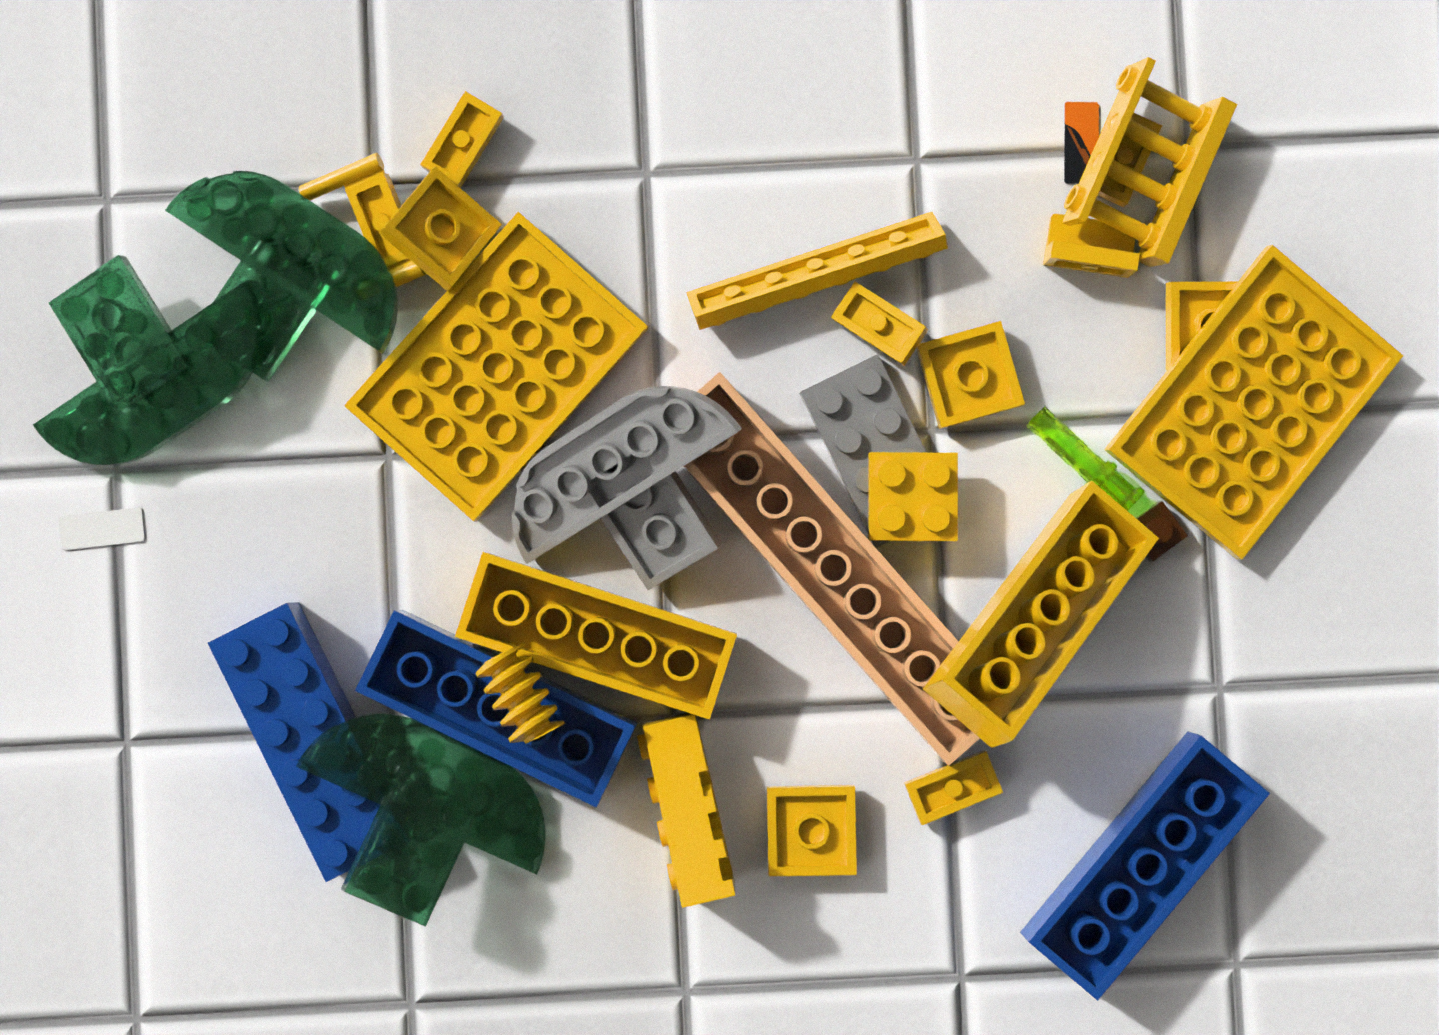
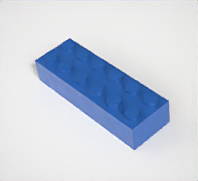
M299 602L285 603L208 642L212 654L325 882L405 843L415 835Z
M405 610L393 611L355 689L356 692L597 808L638 722L541 676L532 687L533 689L548 688L549 694L542 700L541 705L556 704L558 709L549 718V721L564 720L565 724L529 743H510L508 738L517 729L516 725L502 727L500 724L501 720L509 713L508 709L493 710L492 705L501 696L500 693L485 694L484 688L493 680L492 677L477 678L475 674L484 662L497 656V654L472 642L456 638L455 634ZM525 669V670H524L525 673H531V672H532V671H530V670H528V669Z
M1187 731L1020 933L1032 946L1098 1001L1270 793L1202 735Z

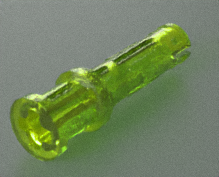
M1044 406L1027 423L1026 427L1041 438L1051 450L1086 481L1084 485L1093 481L1127 511L1144 494L1145 490L1141 486L1135 488L1117 471L1118 465L1114 461H1104L1096 455L1048 407Z

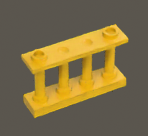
M1150 57L1126 66L1120 74L1116 83V89L1119 92L1079 184H1076L1066 197L1064 208L1067 209L1062 223L1072 226L1086 222L1088 217L1091 216L1138 240V245L1141 247L1139 250V262L1148 267L1169 264L1238 104L1225 97H1220L1198 107L1149 81V76L1156 60ZM1140 97L1190 122L1189 127L1192 130L1186 144L1180 146L1131 120ZM1123 136L1172 161V166L1175 169L1169 183L1162 185L1114 160ZM1107 176L1156 201L1155 206L1158 209L1152 223L1146 225L1097 200L1096 198L1105 177Z

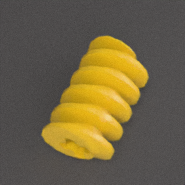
M524 642L484 662L475 674L477 678L492 677L493 680L484 688L485 694L500 693L501 696L492 705L493 710L508 709L509 713L501 720L500 724L502 727L516 725L517 729L508 738L509 742H524L526 744L564 725L565 722L564 720L549 721V718L558 708L556 704L541 705L542 700L549 694L548 688L533 689L532 686L540 679L541 674L540 672L525 673L524 670L533 661L532 656L517 657L516 653L524 646Z

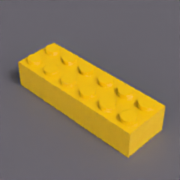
M1093 481L1077 489L1067 497L923 690L991 748L1013 741L1159 538Z
M482 552L455 637L500 652H505L525 642L524 646L516 653L517 657L532 656L533 663L710 720L737 633L491 553Z

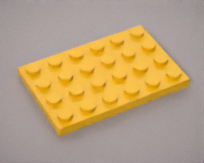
M517 212L464 271L456 283L445 292L344 406L472 521L477 522L649 328L529 220Z
M1269 245L1263 249L1240 278L1237 285L1228 293L1217 307V310L1212 313L1201 327V330L1193 337L1178 359L1169 367L1104 450L1235 559L1242 560L1404 355L1274 245Z

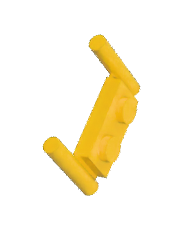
M374 153L299 186L300 195L305 202H309L343 186L345 187L346 194L376 269L380 274L375 278L342 291L341 296L347 307L361 303L426 275L422 269L379 234L381 229L401 207V203L390 175L384 171V164L378 153Z

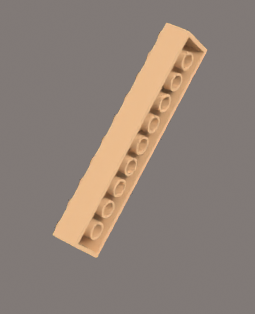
M719 372L697 392L721 405L730 413L742 429L683 467L939 758L948 766L951 765L980 738L926 693L923 688L956 646L958 640Z

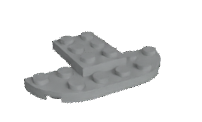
M676 386L649 387L621 398L544 448L523 470L516 484L517 493L514 512L511 513L513 534L521 556L526 564L601 518L646 589H652L717 550L722 545V542L676 471L738 433L742 428L730 413L717 402L687 388Z

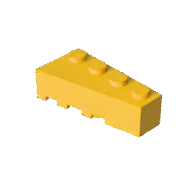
M686 713L645 723L643 725L644 734L637 735L642 760H650L654 777L647 778L652 803H659L663 820L657 821L662 846H669L672 863L667 864L672 890L678 889L682 908L735 896L734 875L697 716Z

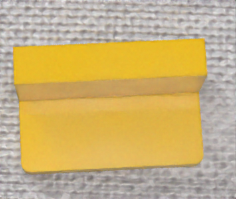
M1055 213L1050 217L1043 265L1129 278L1138 271L1140 253L1134 252V238L1096 219L1088 218L1086 222L1067 226L1062 223L1065 215Z

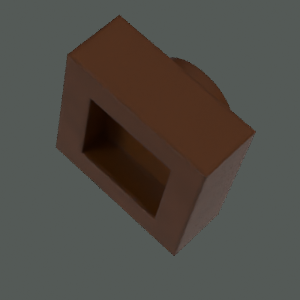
M1158 501L1136 517L1137 520L1159 538L1146 556L1149 562L1155 561L1188 536L1163 501Z

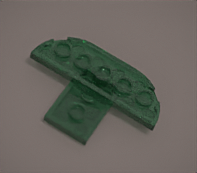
M233 171L231 174H224L210 179L204 177L181 191L165 209L166 212L241 260L193 331V334L267 382L270 381L316 310L382 354L385 352L394 333L398 313L397 289L393 275L384 257L364 236L280 181L251 171Z
M117 255L49 302L50 307L96 382L34 423L33 426L40 436L55 450L83 463L94 465L126 464L155 452L233 399L242 390L254 372L257 364L254 361L258 350L259 336H263V325L260 307L250 284L242 282L171 330L127 257Z
M370 713L349 719L332 726L317 737L306 749L296 767L380 804L378 812L341 887L342 891L426 927L464 843L536 875L538 874L545 849V823L537 796L525 778L513 767L419 721L388 713Z

